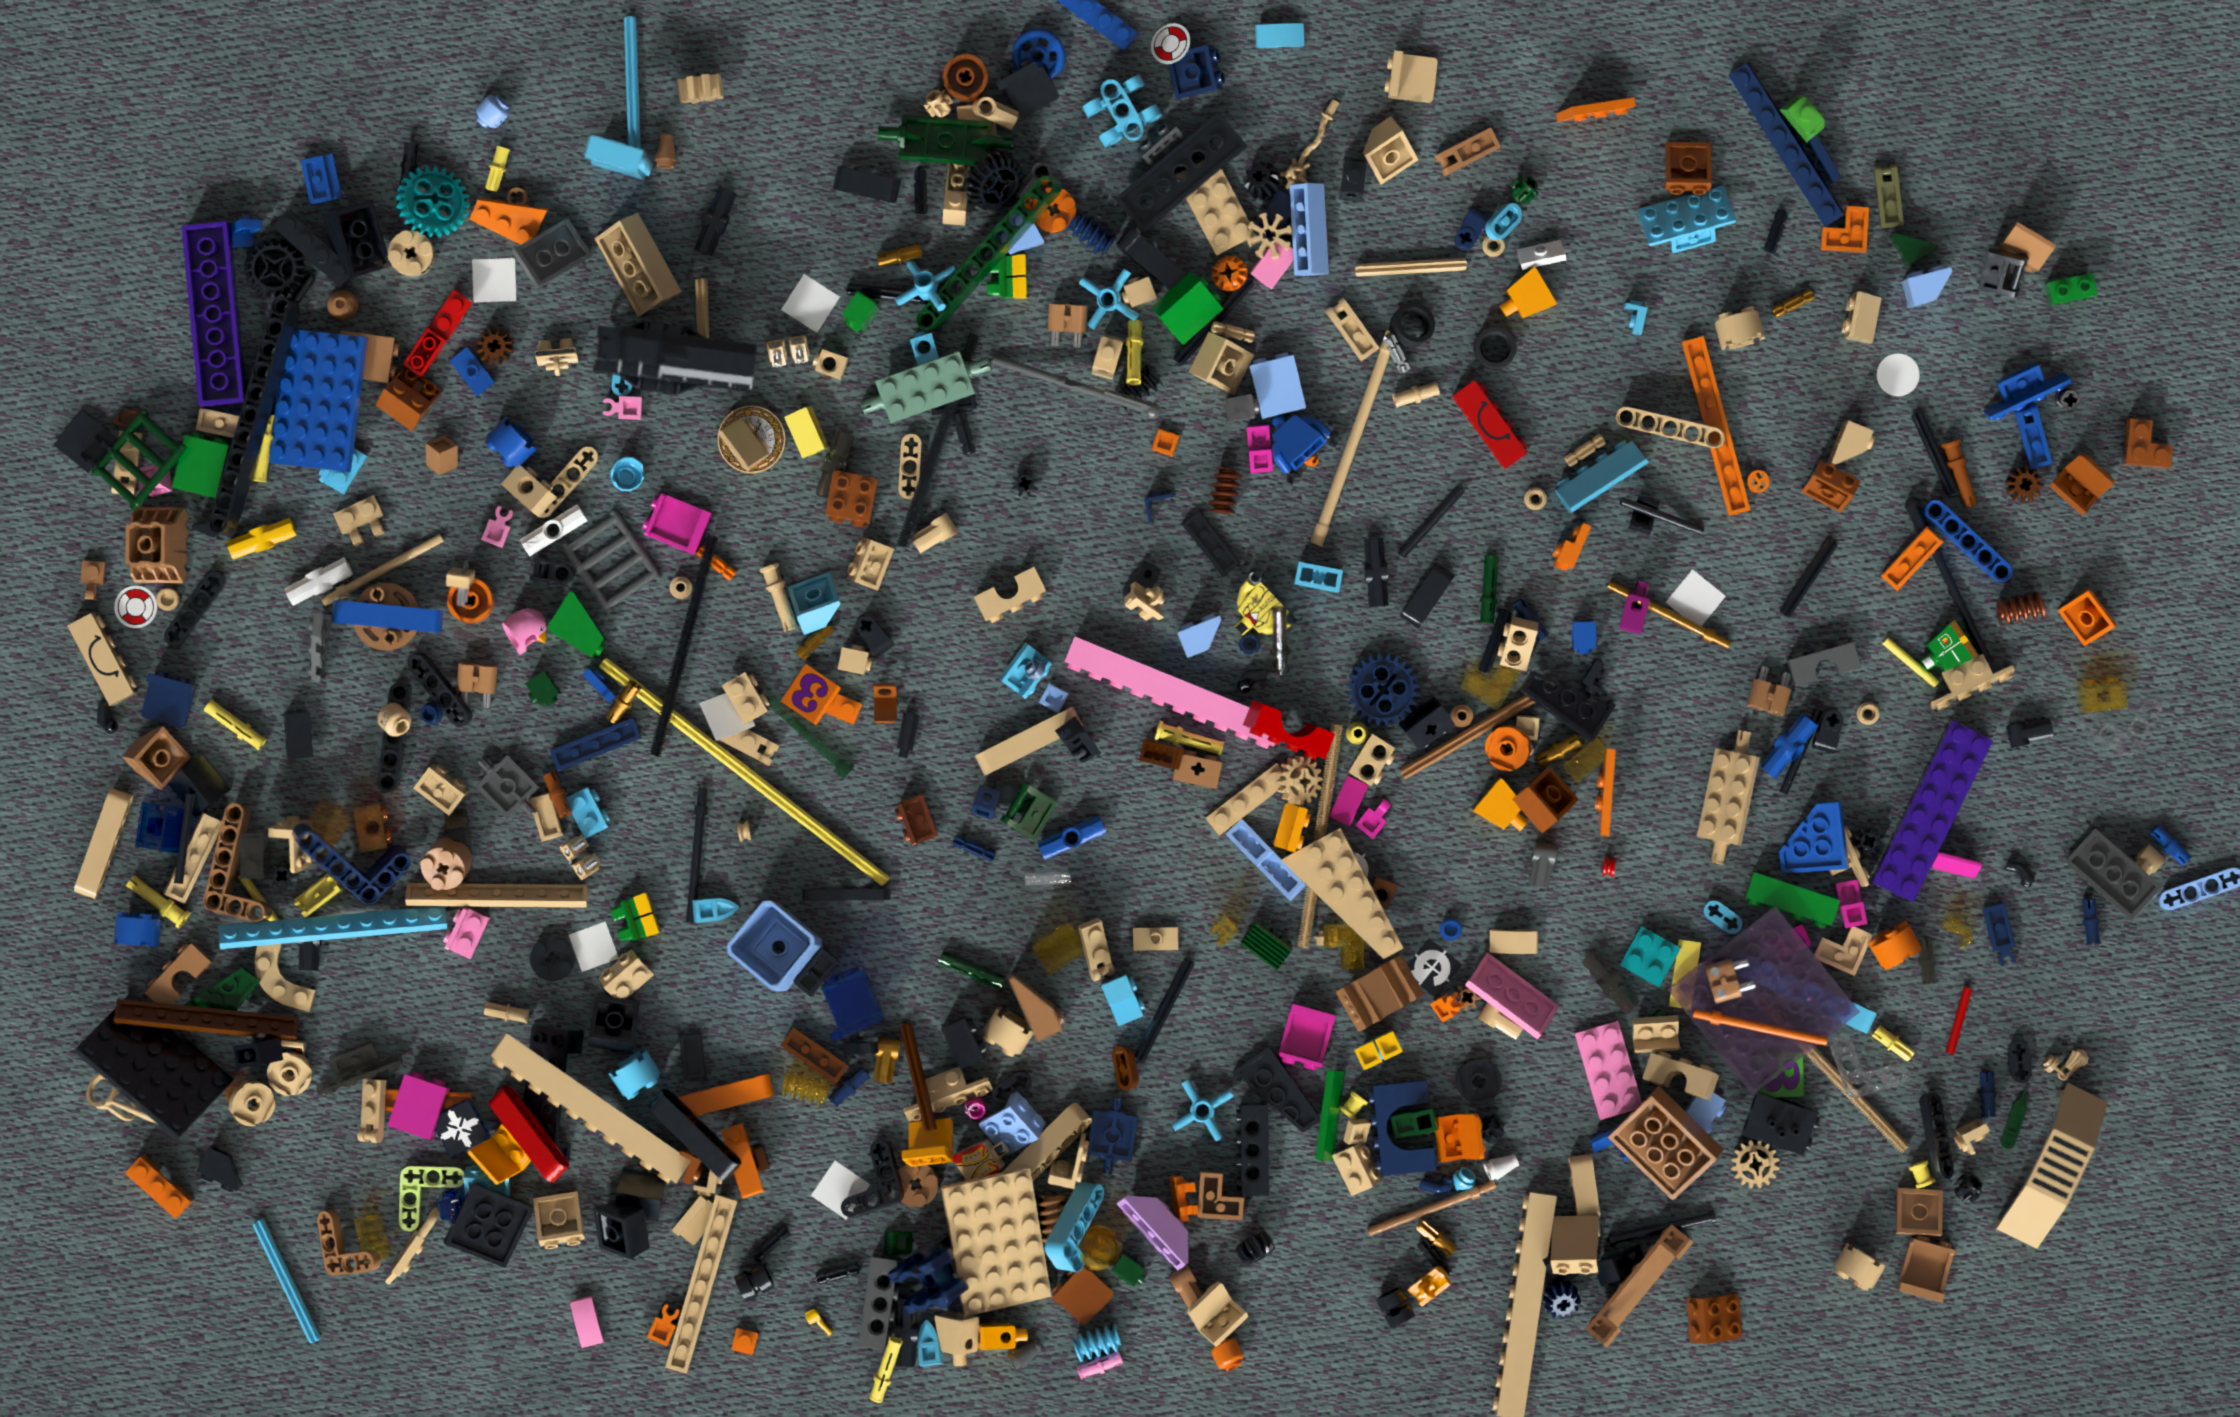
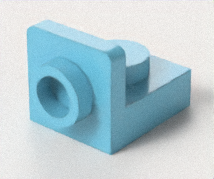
M1630 300V303L1624 304L1623 309L1636 311V315H1631L1629 328H1633L1632 334L1641 335L1648 307H1643V302Z

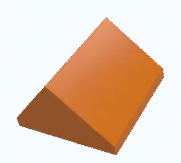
M2085 589L2057 610L2084 646L2117 626L2091 589Z

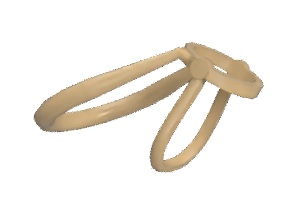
M100 1074L92 1078L86 1092L87 1101L90 1105L98 1109H107L125 1121H131L137 1115L145 1120L154 1122L135 1104L132 1103V1106L115 1101L118 1090L114 1086L105 1101L95 1103L93 1090L99 1080L104 1078ZM110 1104L130 1112V1116L124 1115Z

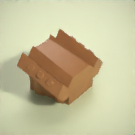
M138 507L136 511L132 512L131 524H126L125 564H130V575L134 583H184L188 576L184 567L188 561L186 553L188 530L185 526L188 514L185 508Z
M1401 954L1336 991L1358 1032L1424 995Z

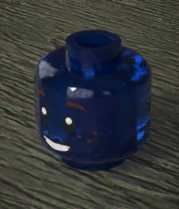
M452 1189L440 1193L436 1204L442 1220H449V1223L452 1224L465 1197L462 1192Z

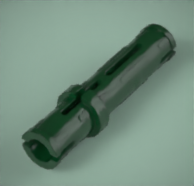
M1484 555L1482 598L1479 600L1481 603L1480 623L1494 624L1495 604H1497L1498 600L1496 599L1499 556Z
M945 951L942 952L938 962L939 965L946 966L976 979L979 983L984 982L998 989H1001L1006 976L987 969V966L983 965L981 967Z

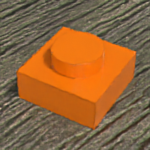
M737 1327L731 1350L753 1355L759 1332Z

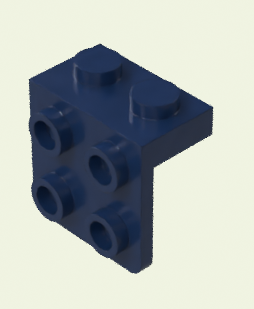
M156 670L155 674L148 673L146 682H149L141 712L142 717L176 727H184L196 685L191 684V679L177 676V680L169 678V673Z

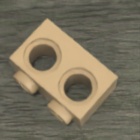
M1512 616L1511 622L1505 624L1503 636H1506L1505 643H1500L1497 656L1501 657L1500 665L1522 671L1527 670L1538 632V622ZM1521 630L1525 632V634L1523 636H1518L1514 632ZM1515 650L1520 654L1512 656L1509 652Z
M1371 734L1348 770V773L1369 786H1372L1373 783L1377 785L1384 775L1381 772L1384 765H1390L1396 756L1393 753L1395 748ZM1377 745H1382L1385 748L1386 752L1382 758H1376L1373 755V749ZM1365 764H1370L1374 769L1370 777H1364L1361 774V768Z

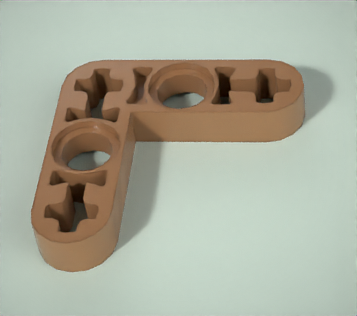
M329 1209L318 1214L317 1224L324 1266L328 1274L335 1276L363 1273L380 1267L381 1258L375 1250L345 1253L340 1218L335 1210ZM330 1237H332L335 1241L334 1248L330 1246ZM351 1257L355 1260V1268H352L350 1265ZM364 1259H370L371 1263H364ZM339 1262H341V1265H342V1266H340V1267H337V1266H335V1264H334V1263H339Z

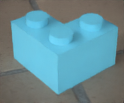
M1123 974L1101 983L1118 1026L1143 1016L1142 1011L1146 1009L1141 997L1136 998L1134 991L1137 990L1132 976L1128 978L1127 974Z

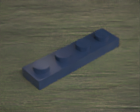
M631 718L552 749L550 753L559 772L640 740L642 736L635 718Z

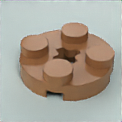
M905 1164L898 1170L904 1188L902 1203L911 1207H922L934 1199L938 1191V1178L931 1166L910 1167L908 1164ZM919 1178L922 1188L911 1190L912 1184L909 1182L911 1179L916 1180Z

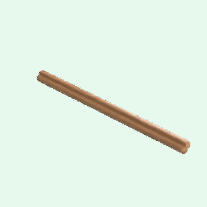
M1526 695L1520 697L1400 769V773L1403 778L1408 779L1533 705L1535 702Z

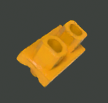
M1436 1266L1412 1284L1407 1291L1416 1297L1421 1306H1424L1450 1286L1452 1281L1448 1278V1273L1442 1267Z

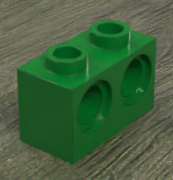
M2093 273L2045 284L2049 306L2098 295Z

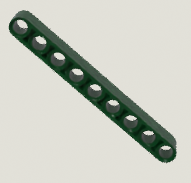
M1042 176L1034 183L937 292L941 300L947 299L948 306L944 310L938 311L930 300L919 312L916 321L921 329L936 331L941 328L1059 196L1062 185L1058 179ZM1049 181H1051L1053 187L1052 190L1047 193L1045 190V185ZM1036 198L1037 206L1035 209H1031L1030 202ZM1018 215H1021L1022 223L1017 226L1015 219ZM1006 231L1008 237L1007 240L1004 243H1002L1000 240V236L1003 232ZM989 248H991L993 254L992 257L987 260L985 254L986 251ZM976 265L978 269L977 274L972 276L971 268ZM961 281L963 288L961 292L957 293L956 285ZM929 315L933 317V322L930 326L926 324V319Z

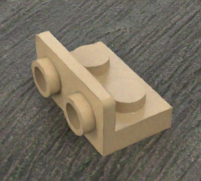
M863 537L856 546V555L848 567L847 579L878 591L894 549Z
M433 764L426 770L414 789L447 815H451L464 796L468 794L469 790L466 789V784L463 781L449 776L446 768L439 764L437 766Z
M1678 1015L1633 1018L1632 1038L1635 1053L1680 1050Z
M1978 1118L1956 1129L1957 1136L1954 1139L1959 1149L1973 1155L1975 1151L1970 1141L1978 1142L1986 1138L1985 1134L1990 1132L1987 1124Z

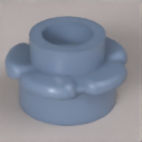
M1040 659L1036 661L1030 660L1024 669L1026 671L1025 676L1028 679L1038 680L1045 671L1042 661Z

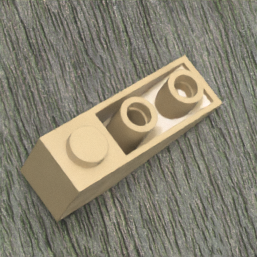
M948 163L943 224L965 226L968 197L964 188L966 185L964 179L969 177L967 171H971V165Z

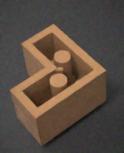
M1200 1170L1199 1214H1197V1218L1243 1221L1244 1196L1222 1194L1223 1172Z

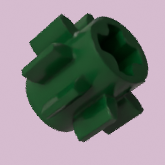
M1520 175L1510 184L1513 188L1511 195L1519 203L1525 201L1529 204L1539 194L1536 191L1538 184L1531 176L1523 177Z

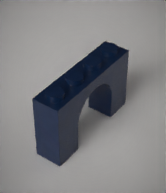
M1421 1079L1372 1085V1090H1369L1368 1094L1369 1103L1374 1104L1375 1113H1371L1372 1126L1377 1127V1135H1373L1374 1148H1379L1380 1157L1376 1158L1377 1171H1381L1382 1176L1436 1170L1433 1146L1412 1149L1396 1146L1387 1134V1121L1397 1108L1406 1105L1429 1103L1427 1080Z

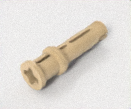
M775 563L759 570L764 575L767 583L766 590L771 592L784 632L798 628L784 590L786 583L781 579L778 570L779 564Z

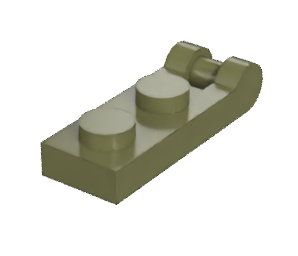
M1889 164L1887 167H1881V165L1873 166L1880 229L1904 226L1897 164ZM1890 175L1891 181L1883 182V176Z

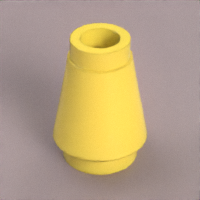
M1354 722L1348 726L1346 737L1353 744H1362L1368 738V729L1363 723ZM1356 729L1362 731V735L1359 738L1354 736Z

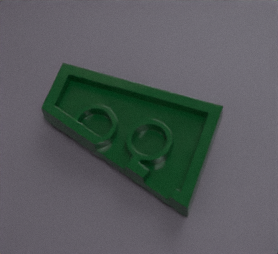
M243 966L184 1005L237 1011L261 980Z

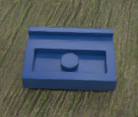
M333 153L300 160L310 205L343 198Z

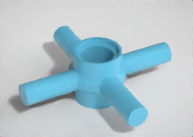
M909 261L907 267L914 276V287L894 298L896 303L900 306L919 295L923 300H931L937 310L942 311L946 305L937 294L938 284L950 278L957 271L956 268L952 265L933 276L929 271H921L915 261Z
M1124 268L1112 287L1102 289L1086 277L1080 280V285L1097 296V303L1099 305L1087 324L1090 328H1096L1106 311H1113L1115 309L1134 322L1138 318L1139 314L1121 302L1119 291L1131 275V272ZM1109 292L1114 296V301L1111 305H1107L1104 301L1105 295Z
M1189 1079L1182 1082L1181 1084L1190 1097L1192 1105L1190 1113L1171 1123L1174 1130L1177 1131L1196 1120L1206 1124L1215 1141L1222 1139L1223 1135L1212 1117L1215 1111L1214 1108L1234 1097L1231 1091L1228 1089L1212 1100L1199 1097ZM1205 1104L1208 1106L1209 1112L1206 1116H1199L1196 1113L1198 1105Z

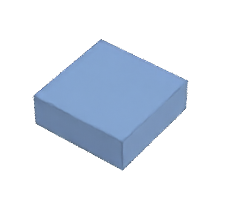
M1049 683L1039 703L1059 713L1069 693Z

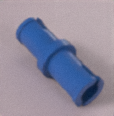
M2160 824L2149 834L2164 848L2163 851L2170 853L2181 866L2192 857L2178 843L2179 840L2169 835Z

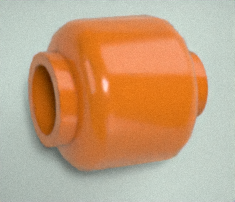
M1226 1338L1217 1347L1214 1346L1211 1349V1355L1220 1369L1230 1371L1242 1364L1241 1360L1244 1357V1353L1235 1338Z

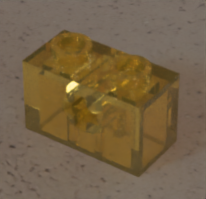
M2118 677L2105 678V683L2096 684V680L2082 681L2083 685L2077 686L2080 713L2128 708L2125 681H2119ZM2101 689L2103 692H2107V696L2103 697V701L2102 698L2097 697V693H2100Z

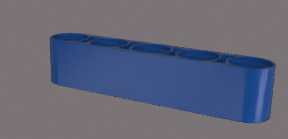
M1933 500L1925 504L1923 507L1925 518L1992 580L2004 582L2010 579L2012 567L1943 502ZM1932 504L1937 505L1940 509L1937 517H1933L1929 513V507ZM1949 519L1956 523L1954 532H1949L1946 529L1945 525ZM1965 535H1969L1973 539V544L1969 548L1965 547L1962 543V538ZM1982 550L1989 553V560L1986 563L1979 560V553ZM1999 565L2003 566L2006 570V575L2003 578L1997 577L1995 573Z
M333 600L331 622L442 633L444 610Z

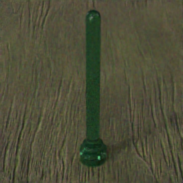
M775 699L769 700V707L835 766L836 774L844 779L854 769L855 766L849 760L847 762L844 759L841 760Z

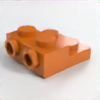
M1581 523L1579 526H1574L1569 537L1573 541L1564 540L1562 544L1557 543L1552 554L1555 557L1554 567L1563 571H1567L1568 568H1574L1591 529L1590 525Z

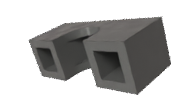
M1845 639L1834 642L1835 647L1826 649V645L1813 648V653L1805 655L1804 651L1791 654L1792 659L1786 661L1793 686L1817 681L1816 666L1822 660L1831 661L1835 666L1837 674L1860 669L1861 665L1855 643H1848V640Z

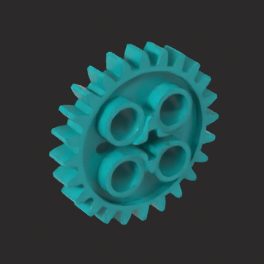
M425 166L423 172L420 168H416L414 173L409 172L407 178L402 180V185L397 189L399 194L396 196V200L401 202L397 204L396 208L403 209L399 216L407 217L405 225L412 223V231L418 227L420 228V235L424 231H428V236L431 238L433 233L436 232V235L440 238L443 232L448 236L451 229L456 231L459 227L458 225L463 224L465 221L463 218H466L468 215L466 209L470 206L469 203L465 202L469 195L462 194L466 186H458L461 179L454 181L452 179L454 176L453 172L446 175V168L438 172L437 166H434L432 171H430L428 166ZM418 186L424 187L427 192H421ZM440 190L447 191L449 196L443 195ZM417 207L424 209L426 213H420ZM439 211H445L448 217L442 216Z

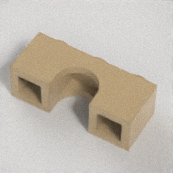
M1035 567L1014 576L1018 584V592L1011 599L1001 598L994 587L974 596L985 621L991 620L994 623L1004 618L1002 613L1008 610L1014 613L1024 608L1022 603L1030 599L1034 603L1044 598L1043 593L1046 592V589Z
M1661 1051L1658 1055L1650 1054L1643 1075L1644 1080L1669 1088L1671 1080L1676 1075L1684 1074L1687 1079L1684 1092L1691 1096L1711 1101L1719 1075L1713 1072L1714 1068L1703 1064L1700 1065V1068L1692 1066L1693 1062L1684 1058L1676 1061L1671 1059L1672 1055Z

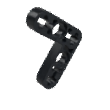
M876 1140L870 1147V1155L879 1186L844 1199L841 1204V1211L845 1216L857 1218L895 1205L904 1198V1188L893 1149L888 1142ZM879 1146L885 1148L882 1154L884 1159H889V1161L879 1163V1161H883L882 1155L877 1154V1151L880 1150ZM885 1166L892 1168V1175L888 1178H884L882 1175V1170ZM895 1180V1183H891L892 1188L897 1190V1193L894 1194L895 1198L889 1196L892 1190L890 1185H885L886 1182L889 1183ZM875 1194L878 1198L877 1204L870 1207L867 1202L868 1197ZM851 1203L856 1205L862 1203L863 1207H855L853 1209L854 1212L848 1211V1208L851 1207Z

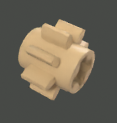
M933 90L927 94V103L923 106L931 117L936 115L941 118L951 111L950 104L953 103V100L945 90L942 92L940 90Z

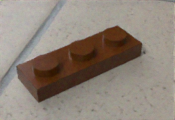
M795 1027L792 1028L781 1044V1047L835 1084H837L849 1064Z

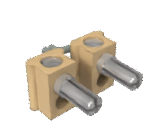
M804 335L791 338L787 336L783 337V339L766 343L769 359L773 367L778 368L779 366L780 368L786 365V360L788 359L784 343L786 340L789 341L792 358L795 363L800 364L808 361L810 353L807 338Z
M468 560L464 561L463 569L452 567L447 572L446 586L458 587V606H460V602L461 606L468 602L469 588L474 584L475 570L469 569Z
M583 835L575 836L560 846V850L569 861V866L573 867L581 880L599 870L598 867L602 865L595 853L591 856L587 855L575 864L572 863V860L584 853L589 846Z

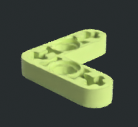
M411 1165L404 1168L400 1175V1227L409 1232L419 1226L421 1187H460L464 1184L465 1171L460 1167ZM420 1169L425 1170L423 1173L424 1183H420L421 1178H414L412 1182H409V1178H405V1174L409 1173V1170H413V1174H421ZM431 1170L437 1171L440 1175V1179L436 1183H431L427 1178L428 1172ZM443 1170H447L446 1175H453L454 1171H458V1175L462 1176V1179L458 1180L457 1184L454 1183L453 1179H446L447 1184H443ZM407 1192H413L416 1195L417 1200L415 1204L409 1205L404 1201V1196ZM403 1207L407 1209L416 1208V1212H411L412 1219L416 1220V1223H413L411 1227H408V1224L403 1221L408 1218V1211L404 1212Z

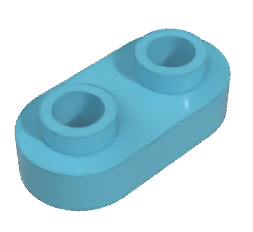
M1515 203L1502 205L1486 223L1485 230L1487 236L1492 240L1504 239L1520 223L1522 219L1521 208Z

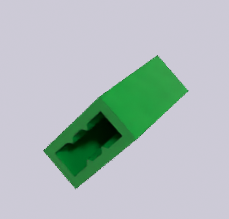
M1192 272L1186 275L1151 307L1158 318L1182 345L1189 341L1223 310L1222 306L1218 303L1221 300L1220 297L1213 290L1208 291L1207 287L1209 284L1201 275L1197 278Z
M192 432L191 436H184L183 444L187 446V449L178 460L172 488L216 498L231 446L226 445L227 440L214 437L212 442L204 440L205 435Z

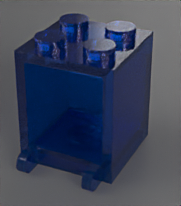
M853 967L845 972L846 976L839 979L838 975H835L825 980V985L821 987L838 1025V1029L831 1033V1039L834 1041L886 1018L865 968Z

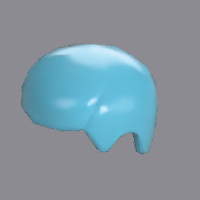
M625 456L616 460L610 470L611 482L621 491H632L638 488L644 479L643 464L635 457Z

